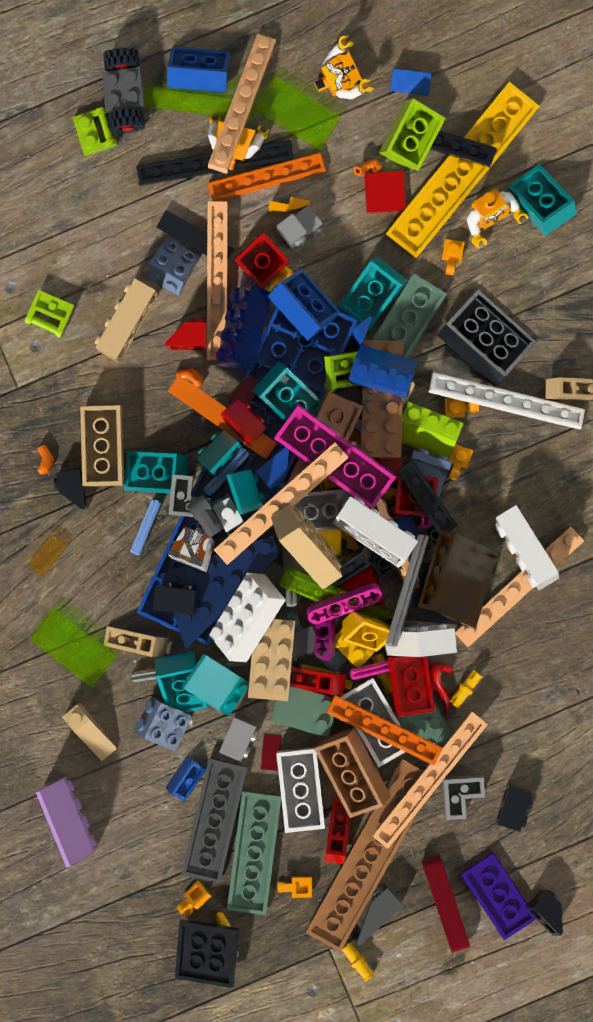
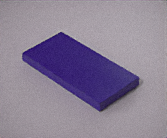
M493 851L460 873L503 940H506L536 920L525 908L528 905Z

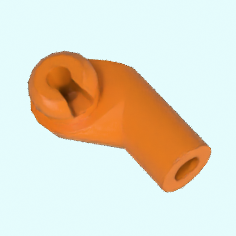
M374 158L360 163L354 167L353 171L357 176L370 169L376 173L382 168V165L378 159Z
M188 368L175 371L176 378L180 375L192 381L196 387L203 385V376L195 369Z
M46 444L37 449L42 457L40 465L37 467V471L41 475L49 473L54 463V458Z

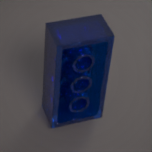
M252 285L233 289L229 297V310L225 314V327L220 335V348L216 352V365L235 371L255 368L270 304L268 295L271 292Z

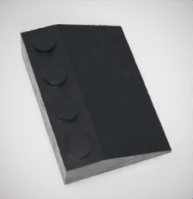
M477 290L437 334L440 339L494 387L509 374L536 343L529 334L480 290Z

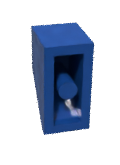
M286 447L256 471L270 490L275 489L277 491L286 484L284 480L287 477L289 449Z

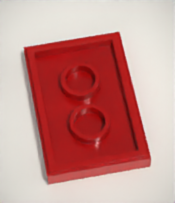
M397 656L388 658L396 717L435 712L427 656Z

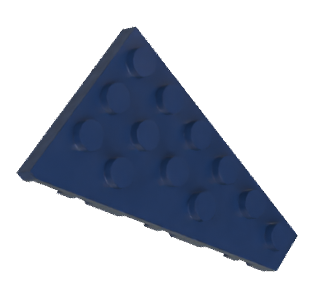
M274 535L251 543L228 565L219 555H215L210 558L207 572L186 565L160 574L163 582H172L175 587L189 584L194 585L193 589H199L196 614L173 613L185 648L190 647L221 616L247 572L261 574L280 555Z

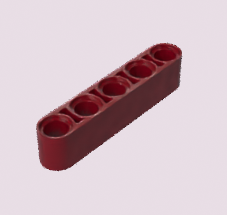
M440 854L421 860L451 952L454 953L471 947Z

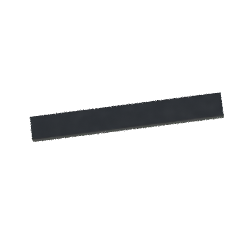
M291 140L262 144L260 149L251 158L245 159V161L236 159L234 170L293 160ZM212 153L136 166L140 186L222 172L208 168Z

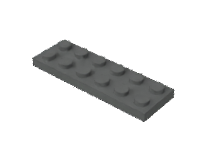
M212 758L208 759L181 875L220 884L247 771L246 766Z

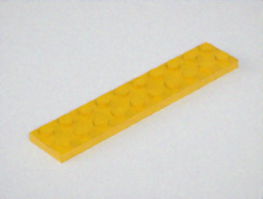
M509 82L464 138L496 147L497 151L492 161V166L540 106ZM448 156L385 235L413 258L417 259L490 168Z

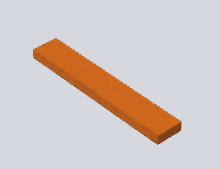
M319 152L208 182L212 201L217 202L325 173L326 168L322 154Z
M179 375L168 390L169 393L222 430H225L264 459L268 458L277 445V442L263 433L248 446L221 418V413L226 407Z
M334 695L326 712L434 766L443 749L442 746L337 695Z

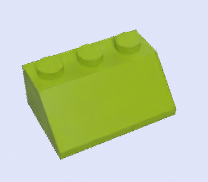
M413 98L405 100L379 153L395 163L419 171L446 118Z
M407 402L402 414V444L417 450L418 448L430 452V455L435 457L438 454L449 459L463 423Z

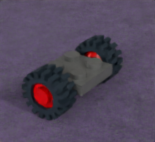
M123 47L109 49L103 53L104 69L107 72H102L105 111L109 113L110 131L126 133L145 129L144 111L140 110V108H145V97L139 51L135 48L129 49L128 47L125 49Z

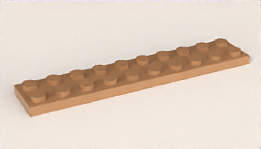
M401 759L386 786L391 797L383 807L372 811L306 930L308 935L341 952L416 815L388 849L372 837V835L424 770Z

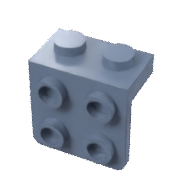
M165 239L149 262L145 278L179 296L187 277L198 263L200 256L171 239Z
M418 448V451L414 450L412 452L410 461L413 459L424 476L438 477L437 496L439 497L452 463L448 462V458L437 454V457L429 455V451Z
M151 696L145 704L141 718L136 723L134 732L145 740L171 750H176L191 720V715L166 705L158 698Z

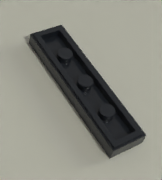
M440 130L430 148L432 151L490 168L497 151L496 147Z
M165 210L156 228L207 256L208 233ZM227 245V262L234 251V248Z
M413 459L396 470L438 534L440 530L451 531L458 526Z

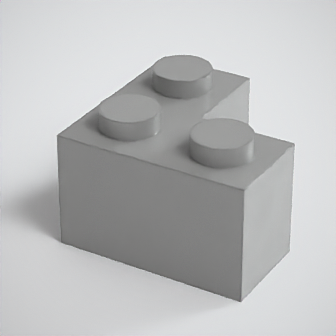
M308 205L295 216L292 213L277 225V233L291 251L295 248L299 250L306 244V239L310 236L314 238L322 232L323 223Z
M173 474L169 515L193 517L186 506L198 498L192 496L194 476ZM206 498L211 505L212 498Z
M235 714L219 753L240 762L243 757L247 759L251 749L248 745L250 741H255L259 731L256 728L257 723Z
M482 775L445 777L442 781L446 820L467 819L465 799L485 797L484 777Z

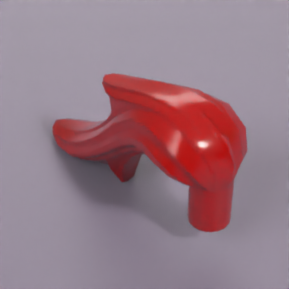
M435 662L429 667L432 692L435 691L439 695L443 703L444 713L447 715L450 710L448 695L452 692L443 686L441 672L451 673L452 666Z

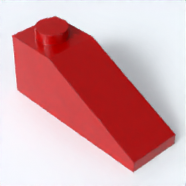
M291 666L290 687L330 695H344L346 675Z
M332 798L324 862L344 864L350 817L340 798Z

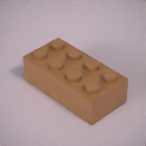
M356 727L326 737L314 748L350 818L383 807L391 797Z

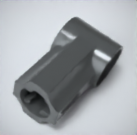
M201 495L186 506L194 519L198 520L209 538L224 528L204 495Z

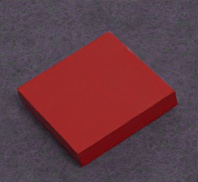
M403 171L364 174L367 214L400 212L406 209Z

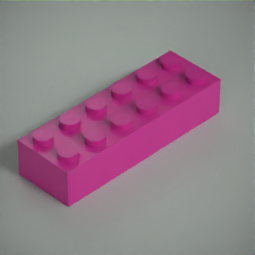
M299 404L274 437L275 440L308 464H311L336 442L349 458L327 477L352 496L361 499L370 509L375 507L396 478L394 473Z

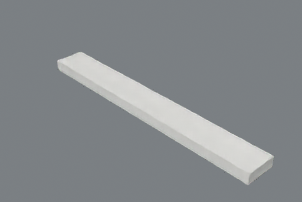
M436 372L432 374L429 393L575 429H581L585 409Z

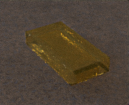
M51 534L27 566L41 577H44L68 546Z

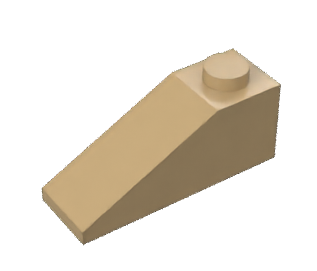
M563 377L546 379V399L593 400V379Z
M107 626L103 646L150 657L163 658L166 654L169 638Z
M81 703L77 704L62 717L74 733L101 761L117 749Z

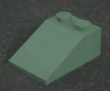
M289 687L288 701L276 700L271 721L329 737L334 716L326 712L334 696Z

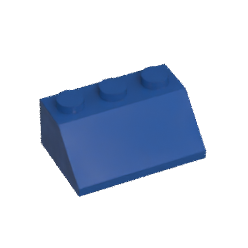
M172 47L167 67V88L175 90L188 89L196 92L226 93L230 52Z
M302 268L280 282L268 295L274 305L278 307L307 341L318 334L341 313Z
M360 345L352 366L349 381L355 385L407 399L418 360Z

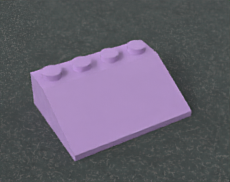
M65 776L45 784L36 794L66 868L92 854L96 850L97 842L94 835L89 834L87 828L90 826L86 816L83 817L80 812L82 806L80 800L75 798L72 792L74 791L73 783L70 779L67 780Z

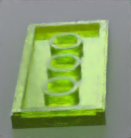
M277 76L273 77L254 107L255 111L319 152L341 119L340 116Z
M53 608L30 638V641L92 688L116 658L114 653L55 608Z

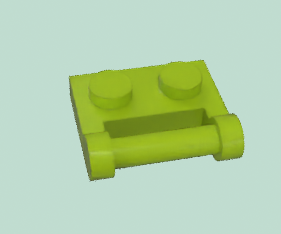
M105 107L72 117L84 156L118 145L116 139L113 138L112 131H110L106 115L108 113L105 111ZM98 117L100 119L102 129L106 138V141L102 143L100 141L97 128L94 122V118Z
M38 290L25 318V323L39 326L62 338L75 306ZM36 311L61 321L59 326L35 317Z
M358 351L324 356L326 370L325 390L333 392L338 388L348 386L359 387V385L350 383L349 378L336 381L337 375L351 373Z

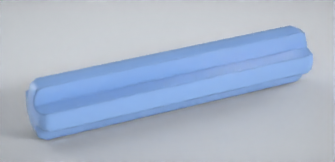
M243 447L240 448L204 488V492L211 497L227 480L226 475L233 474L249 456V452Z
M151 500L130 550L131 553L141 554L160 509V501Z

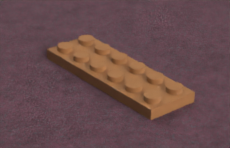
M364 340V346L403 356V341ZM363 387L362 405L364 407L362 409L361 450L372 458L401 459L402 397Z
M326 390L315 416L348 440L364 406ZM296 456L286 478V484L282 488L310 464ZM318 484L310 492H319L324 490H321Z

